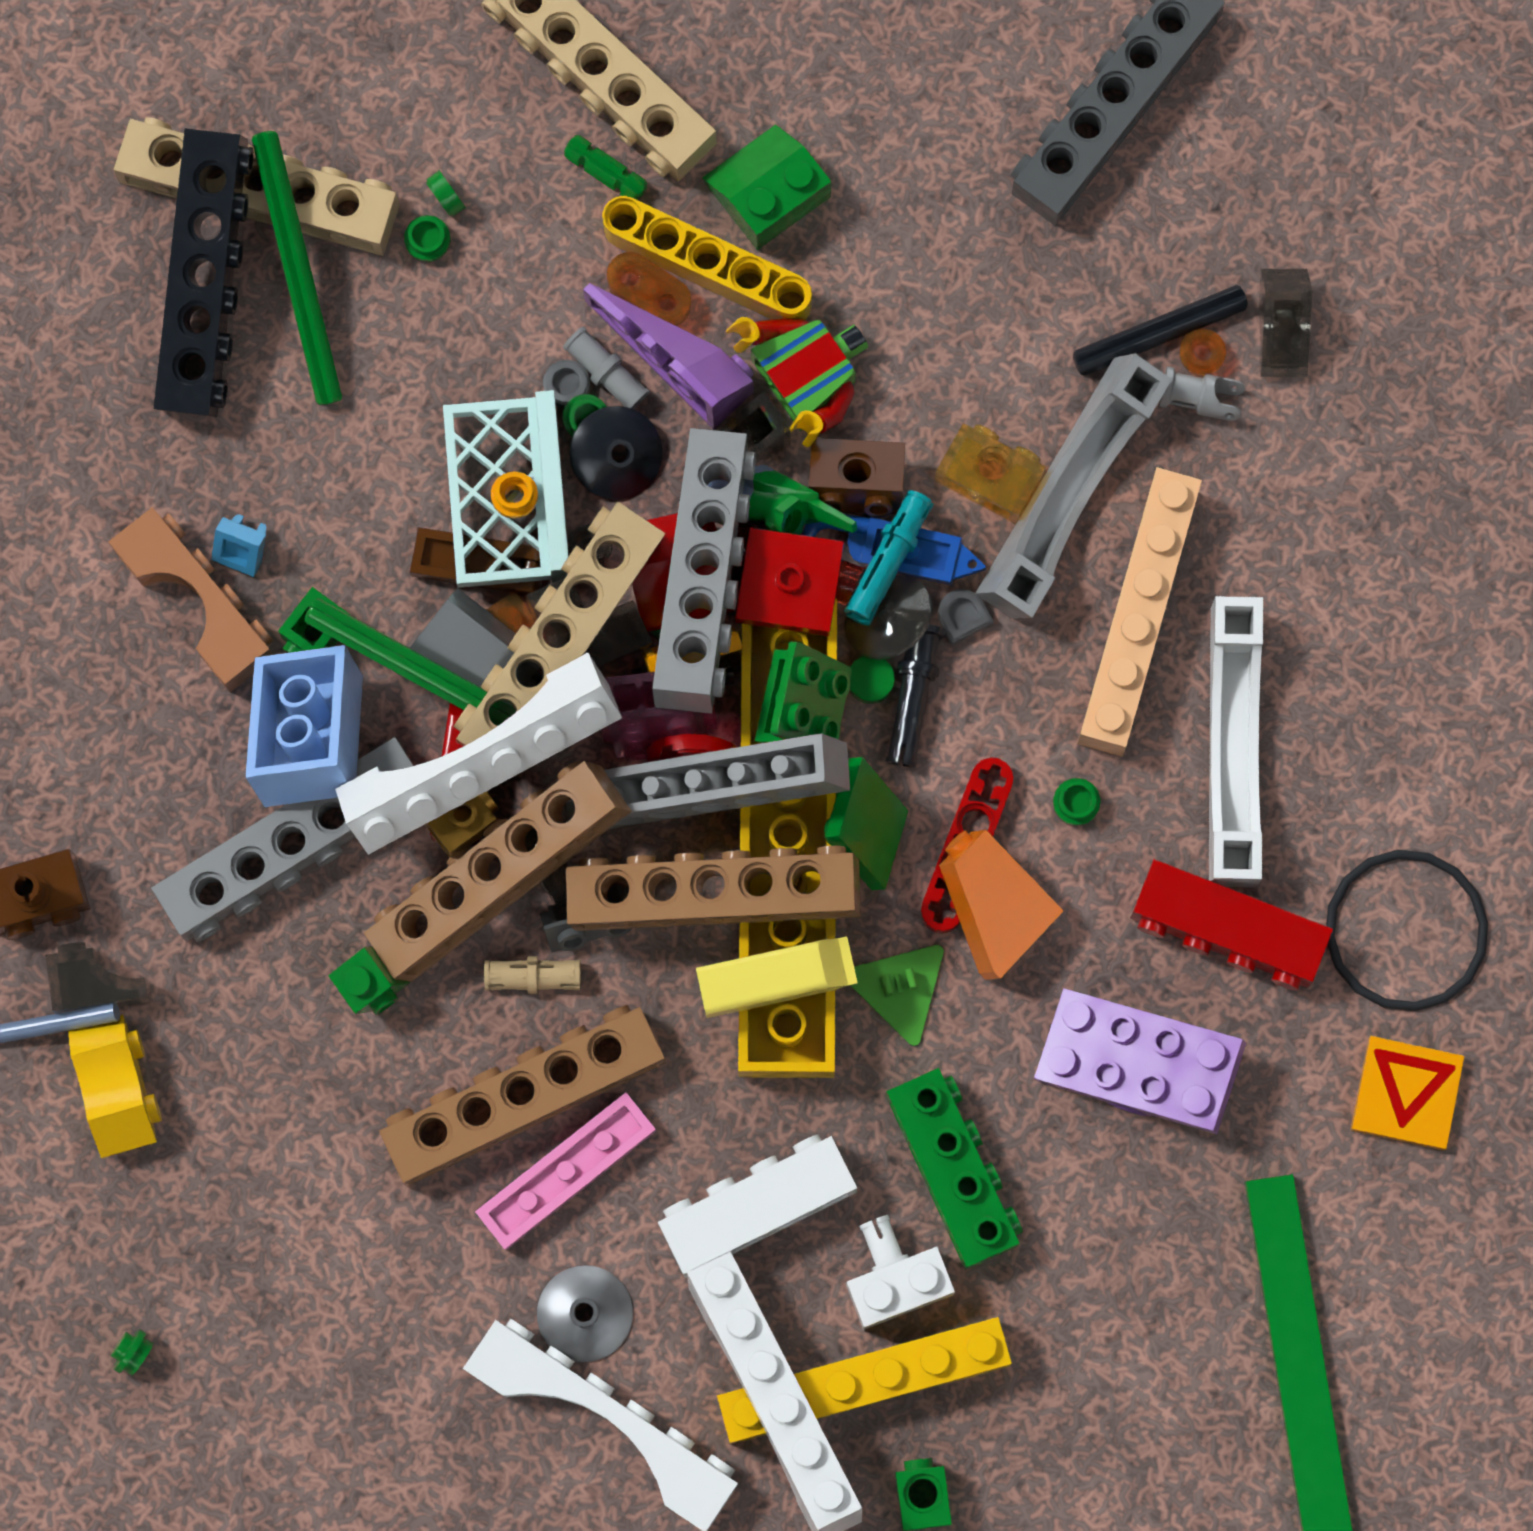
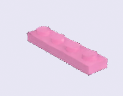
M625 1092L476 1210L475 1213L506 1251L654 1134L656 1129L627 1092Z

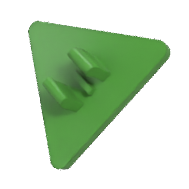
M934 945L854 967L858 984L850 986L911 1046H917L920 1043L944 950L940 945Z

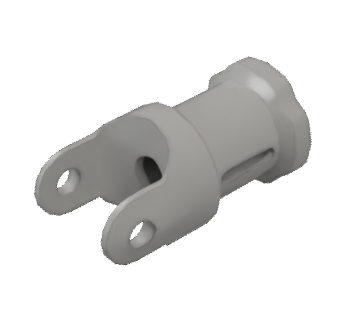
M1167 366L1165 374L1172 381L1160 399L1159 407L1166 408L1170 404L1195 409L1197 415L1227 421H1234L1241 417V410L1239 408L1220 403L1215 394L1241 395L1245 391V386L1242 382L1209 374L1201 378L1176 373L1173 367Z

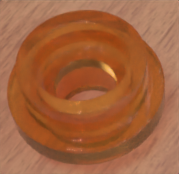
M1197 329L1187 334L1182 340L1179 357L1182 365L1189 372L1200 376L1210 375L1219 370L1223 365L1226 357V346L1223 339L1214 331ZM1198 346H1205L1210 350L1211 357L1207 360H1199L1194 355V349Z

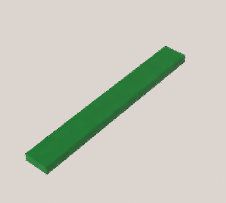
M1291 1174L1245 1181L1301 1531H1352L1294 1176Z

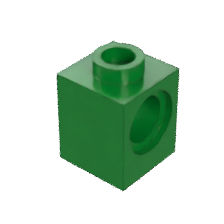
M933 1458L904 1461L905 1471L895 1472L902 1531L952 1525L944 1466L934 1467ZM917 1480H927L936 1489V1500L928 1508H918L909 1499V1488Z

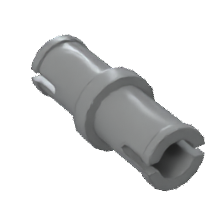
M584 326L579 328L563 345V349L568 351L592 375L590 380L596 386L602 384L624 407L635 409L650 393L648 388H645L621 365L623 359L617 353L611 355L587 332Z

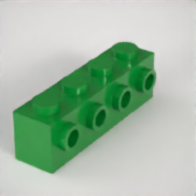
M937 1068L886 1091L889 1105L964 1269L968 1270L1018 1247L1020 1243L1017 1235L1023 1233V1229L1012 1206L1004 1209L996 1191L1003 1189L1002 1183L992 1162L983 1165L976 1149L983 1145V1142L973 1120L963 1121L956 1104L962 1102L963 1099L952 1075L944 1078L940 1069Z

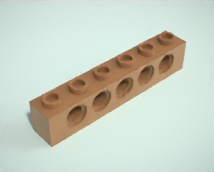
M576 761L566 766L557 775L559 781L546 791L539 790L526 797L521 802V810L509 820L501 819L493 823L484 831L483 836L485 838L473 848L461 849L447 860L448 867L436 877L429 876L422 879L411 888L410 893L412 895L400 905L393 904L388 906L375 916V924L366 930L364 934L393 979L414 981L632 812L601 765L587 761L582 763L581 761ZM572 799L575 804V813L572 819L565 823L562 818V809L565 803ZM535 828L538 833V842L534 849L528 851L525 846V838L528 832ZM498 857L501 862V871L492 880L488 872L489 865L494 858ZM461 885L464 890V900L458 908H455L452 903V895L454 890ZM422 914H425L428 922L427 929L419 937L416 932V922Z
M844 846L818 847L817 854L799 855L798 849L777 848L769 851L770 857L751 858V852L726 851L722 852V859L703 860V854L681 853L674 855V862H656L655 856L637 855L627 857V864L608 865V859L584 858L580 859V866L566 867L567 924L575 931L858 918L861 917L859 860L854 853H846V847ZM814 871L820 874L821 881L817 890L810 894L798 892L797 882L804 873ZM759 874L771 875L773 883L767 894L763 896H753L750 894L749 887L754 877ZM713 876L723 877L725 882L723 892L713 899L704 898L702 887L705 881ZM668 878L676 880L677 889L674 896L666 901L656 900L655 888L657 884ZM618 881L628 882L629 893L627 897L620 903H609L607 894L610 886Z
M628 1005L614 1009L602 1017L605 1022L604 1024L590 1031H587L585 1025L572 1029L559 1037L562 1044L544 1052L542 1046L530 1049L517 1056L518 1065L501 1072L499 1067L488 1069L472 1078L475 1085L457 1093L455 1087L449 1088L431 1097L429 1101L432 1106L414 1114L412 1108H408L388 1117L385 1120L388 1127L379 1130V1133L403 1184L408 1187L665 1064L666 1061L641 1007L632 1011ZM610 1039L620 1044L621 1054L616 1061L606 1064L598 1061L594 1056L596 1046L601 1041ZM562 1060H570L578 1066L576 1078L568 1084H559L551 1077L552 1068L557 1062ZM517 1081H528L534 1086L533 1098L524 1105L513 1104L508 1098L510 1087ZM483 1101L489 1104L491 1108V1115L488 1121L479 1126L468 1124L465 1120L467 1107L473 1102ZM431 1122H441L447 1127L445 1141L434 1147L425 1145L421 1137L424 1127Z

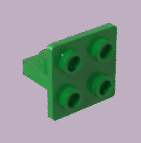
M789 642L787 650L774 649L755 742L761 744L821 733L839 739L846 697L850 690L851 667L801 642Z

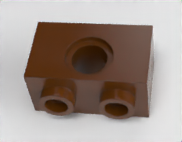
M816 438L811 445L809 488L819 493V500L841 513H867L873 517H885L890 514L896 515L903 500L905 443ZM861 478L865 481L862 483H852L848 479Z

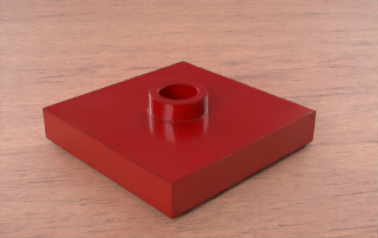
M750 528L736 611V623L830 636L844 541Z

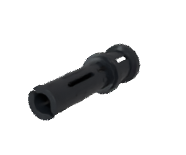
M906 622L904 630L908 633L905 655L903 660L899 661L897 665L898 674L903 676L886 763L898 765L901 748L906 747L903 767L915 768L930 681H935L936 677L939 676L940 669L936 667L940 639L946 637L947 630L927 623Z

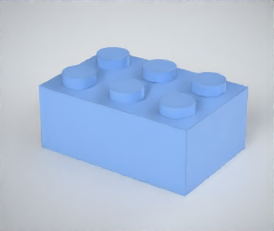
M345 645L255 657L246 779L264 807L338 798L335 789L357 777L363 675Z

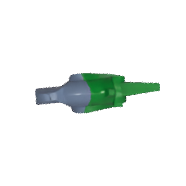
M766 465L755 466L753 480H745L743 494L750 495L748 521L763 524L766 530L799 535L803 532L805 524L823 522L851 533L857 530L855 520L819 500V493ZM714 480L707 486L713 489H721L729 483L725 480Z

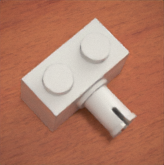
M889 1215L876 1218L882 1239L878 1237L872 1220L859 1226L860 1230L863 1231L876 1266L872 1267V1272L846 1282L863 1330L953 1296L955 1293L938 1247L911 1257L908 1254L903 1255L890 1224Z

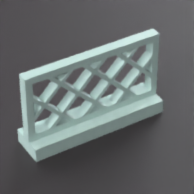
M554 390L535 392L536 397L443 405L458 588L552 580V584H562L568 575L561 570L569 554ZM528 411L529 426L517 440L498 426L508 413ZM496 414L491 420L485 416ZM474 416L485 427L469 444L455 433L454 418ZM492 431L510 445L509 449L495 464L476 450ZM529 438L531 444V452L523 446V444ZM456 444L464 450L458 457L456 454ZM517 451L532 463L533 470L528 476L533 479L538 490V501L535 506L536 516L524 529L510 518L498 513L493 504L480 495L482 490L495 476L500 477L505 474L501 469ZM470 456L489 470L474 488L458 477V469ZM459 488L468 494L461 503ZM514 490L507 500L515 503L520 496L523 497L524 495L522 492ZM474 500L493 514L477 533L464 524L461 514ZM499 520L518 534L503 553H500L483 539ZM536 527L538 528L539 541L530 535ZM463 533L466 534L469 538H471V540L467 543L465 547L463 542ZM525 540L540 552L541 567L520 569L508 558ZM477 545L497 559L486 572L466 574L465 558ZM502 565L509 569L504 571H498Z

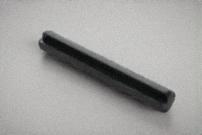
M1235 285L1079 348L1073 353L1076 369L1081 375L1090 374L1110 366L1114 357L1142 353L1243 312L1247 309V297L1241 286Z

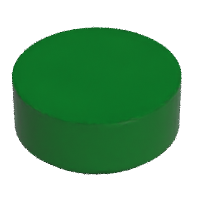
M440 170L426 179V184L449 216L454 217L466 208Z
M865 655L855 660L850 666L852 673L849 691L858 701L866 704H876L885 700L890 695L894 686V671L884 658L877 655Z

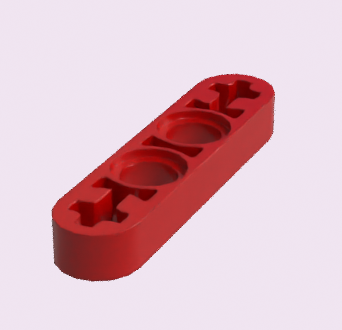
M990 757L983 759L972 770L922 901V921L928 929L935 933L951 932L960 924L952 899L949 909L955 912L956 915L954 918L946 917L943 923L935 922V913L928 909L930 904L939 905L945 889L935 887L938 881L946 885L939 866L949 855L945 851L946 847L956 836L964 831L961 824L962 819L967 813L972 811L981 812L987 817L989 821L987 831L994 837L1011 792L1014 778L1012 769L1000 758ZM992 768L998 769L1000 771L999 779L1006 782L1003 787L995 786L990 796L989 802L998 803L996 810L984 802L969 801L972 793L981 798L985 781L978 778L980 773L989 774Z

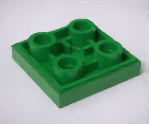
M863 757L849 758L850 790L837 792L831 817L825 823L824 837L831 846L846 847V853L855 854L859 860V876L871 891L884 890L888 883L908 815V809Z

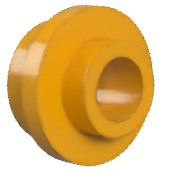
M507 472L498 477L491 488L492 504L498 513L507 518L524 517L532 512L537 504V486L531 477L522 472ZM512 490H518L524 496L521 501L512 503L506 499V495Z

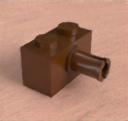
M70 849L0 869V936L6 934L7 940H16L30 936L35 933L34 926L52 921L55 927L74 923L81 919L80 912L91 909L76 855Z

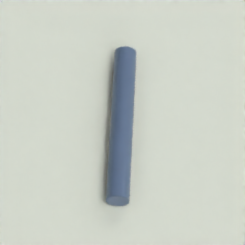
M114 1002L0 1024V1044L117 1022L120 1020L119 1007Z

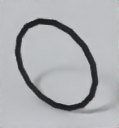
M1394 850L1367 858L1342 878L1328 905L1326 926L1332 928L1333 931L1327 945L1335 969L1355 993L1383 1008L1419 1011L1448 1002L1471 983L1486 955L1488 921L1478 891L1457 867L1431 853ZM1397 859L1428 862L1452 875L1470 896L1479 923L1477 950L1464 976L1442 994L1416 1002L1386 999L1362 986L1343 964L1335 939L1337 908L1350 884L1371 867Z

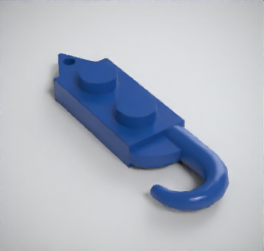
M843 513L856 521L857 530L854 533L823 522L805 524L801 534L804 536L815 537L823 529H833L849 533L848 547L852 558L861 566L868 567L883 539L881 536L882 530L886 524H891V522ZM920 528L916 537L918 544L913 552H908L897 574L952 586L954 580L986 570V566L963 545L962 537ZM971 562H976L977 566L975 568H969Z

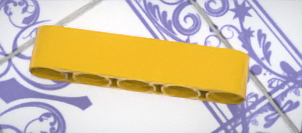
M615 197L605 205L602 213L604 232L608 241L615 247L770 319L806 320L810 315L812 308L811 287L807 280L800 275L632 197ZM620 215H629L636 220L632 228L623 231L613 227L612 222ZM663 234L672 235L678 240V243L669 250L658 249L653 244L654 240ZM709 253L718 257L720 262L712 269H702L695 264V260L702 254ZM744 273L756 274L762 280L753 289L742 288L736 281ZM794 292L800 295L804 301L800 306L789 309L783 307L778 299L785 293Z

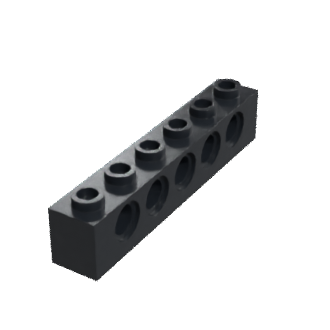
M184 129L153 408L156 410L217 417L218 408H224L226 404L228 383L227 380H222L223 362L230 361L233 349V335L227 333L229 315H235L238 304V288L232 287L234 268L241 267L243 259V241L237 240L239 221H246L249 204L248 194L242 193L244 175H250L252 172L254 160L253 147H248V139L240 134ZM215 169H223L226 174L224 188L217 193H210L206 188L208 174ZM217 215L221 221V231L214 239L205 240L201 235V224L208 216ZM212 262L216 269V277L210 285L200 287L195 278L196 270L202 263ZM206 308L210 314L211 323L206 331L196 334L190 325L191 316L196 310ZM199 354L205 361V372L200 378L191 380L186 375L185 364L191 356Z

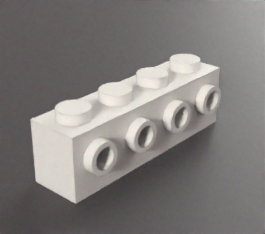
M819 1134L811 1136L793 1146L796 1154L778 1162L776 1156H771L749 1168L752 1176L737 1183L734 1182L732 1177H729L706 1189L709 1197L693 1205L689 1198L663 1210L666 1218L659 1221L658 1224L684 1278L687 1277V1272L730 1251L732 1254L739 1252L857 1193V1186L832 1136L821 1140Z

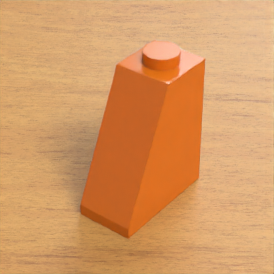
M986 829L970 833L963 831L946 847L945 851L949 855L939 866L979 974L985 980L1001 979L1060 916L1063 909Z

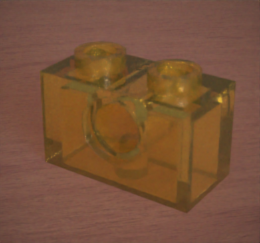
M963 423L936 470L935 482L1016 524L1041 483L1046 467L1039 464L1041 459L1030 450L1020 446H1016L1015 450L998 442L1000 437L987 427L975 424L974 428ZM989 461L997 462L1004 468L1005 474L996 480L987 479L981 474L980 466Z

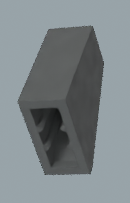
M457 588L414 641L410 649L481 687L495 664L505 668L513 656L514 652L507 647L516 633ZM534 662L520 664L516 669L518 682L529 688L537 686L543 679V674L538 671L540 666Z

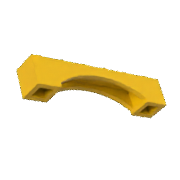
M999 1317L795 1373L794 1376L816 1419H821L880 1401L1010 1367L1012 1362ZM744 1388L717 1395L730 1445L767 1435Z

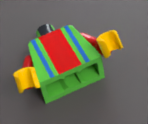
M740 317L726 329L727 334L735 332L742 337L733 346L734 351L737 353L744 352L750 345H756L751 349V361L793 421L789 431L793 432L795 429H798L800 432L802 430L807 432L808 435L802 442L805 447H810L819 434H823L843 421L855 395L853 384L856 380V372L848 360L868 348L864 336L854 324L835 337L831 336L820 320L808 322L805 319H770L754 322L750 318Z

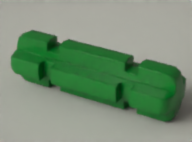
M575 135L569 141L564 150L566 159L577 166L584 165L585 172L613 191L618 188L620 191L619 195L632 197L638 201L641 199L648 187L647 181L635 172L629 174L627 171L628 167L598 147L592 149V143L580 135Z

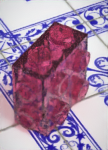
M655 672L605 678L622 718L602 729L604 743H613L617 758L625 757L628 760L634 761L647 759V748L654 741L680 734L709 735V730L717 729L715 704H713L712 713L655 708L652 690Z

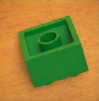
M776 124L702 177L707 187L757 250L831 197V180L801 143Z

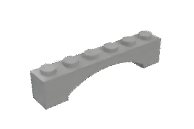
M1135 353L1114 357L977 589L976 595L1012 619L1032 618L1056 578L1053 575L1058 560L1081 512L1122 448L1145 419H1149L1172 381L1170 377Z

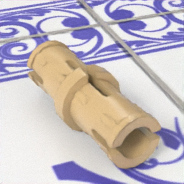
M528 956L527 960L516 961L485 960V991L527 990L528 994H538V990H581V960H538V956Z

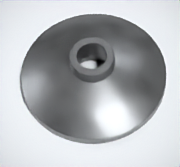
M575 1266L557 1274L543 1289L537 1306L538 1327L545 1342L549 1347L556 1348L577 1362L597 1361L614 1353L627 1338L633 1321L632 1301L623 1283L609 1271L595 1266ZM580 1304H589L593 1308V1316L587 1322H581L575 1316V1310Z

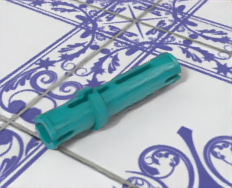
M908 490L891 524H886L882 530L881 536L883 539L862 576L855 593L844 609V613L853 621L867 626L871 624L908 552L914 551L918 544L916 537L934 506V503H931L932 500L924 494Z

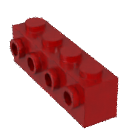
M1153 859L1130 919L1139 922L1137 928L1144 933L1158 938H1164L1165 933L1183 939L1182 946L1192 952L1205 956L1209 955L1210 950L1228 957L1226 962L1228 965L1247 973H1253L1255 968L1273 974L1272 982L1294 991H1298L1300 985L1308 988L1313 983L1333 931L1330 927L1156 859Z

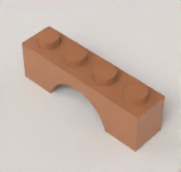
M151 507L108 541V543L143 587L160 582L177 583L193 590L202 599L206 611V624L196 650L231 693L254 674L255 657L272 655L267 646L273 642V639L257 619L248 624L238 610L244 604L228 584L219 588L209 575L215 569L198 548L190 553L180 539L186 536V534L169 513L161 518L155 509Z

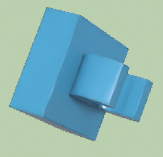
M238 514L232 520L223 517L215 529L211 560L254 577L262 563L266 539V524L260 523L258 529L255 530L243 525V515Z

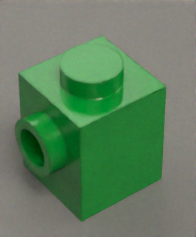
M372 946L362 948L328 975L355 1014L373 1012L375 1015L382 1013L399 999L396 994L410 984L409 981L393 979Z

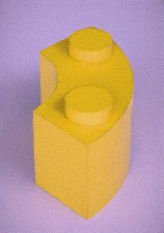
M122 1014L117 1022L68 1031L70 1056L81 1088L87 1122L100 1157L104 1158L156 1143L154 1123L161 1122L162 1117L155 1094L147 1095L138 1062V1059L145 1057V1052L138 1030L129 1032L124 1014Z

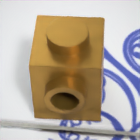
M486 791L424 825L450 858L456 852L471 846L482 838L484 831L497 822L493 813L499 809Z

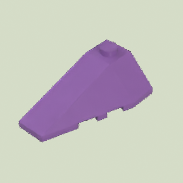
M591 283L583 289L585 302L713 430L754 392L753 380L751 379L754 373L738 355L734 354L730 358L721 348Z

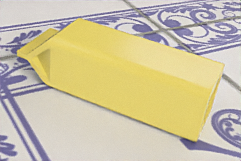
M847 936L815 941L696 968L706 1018L858 984Z

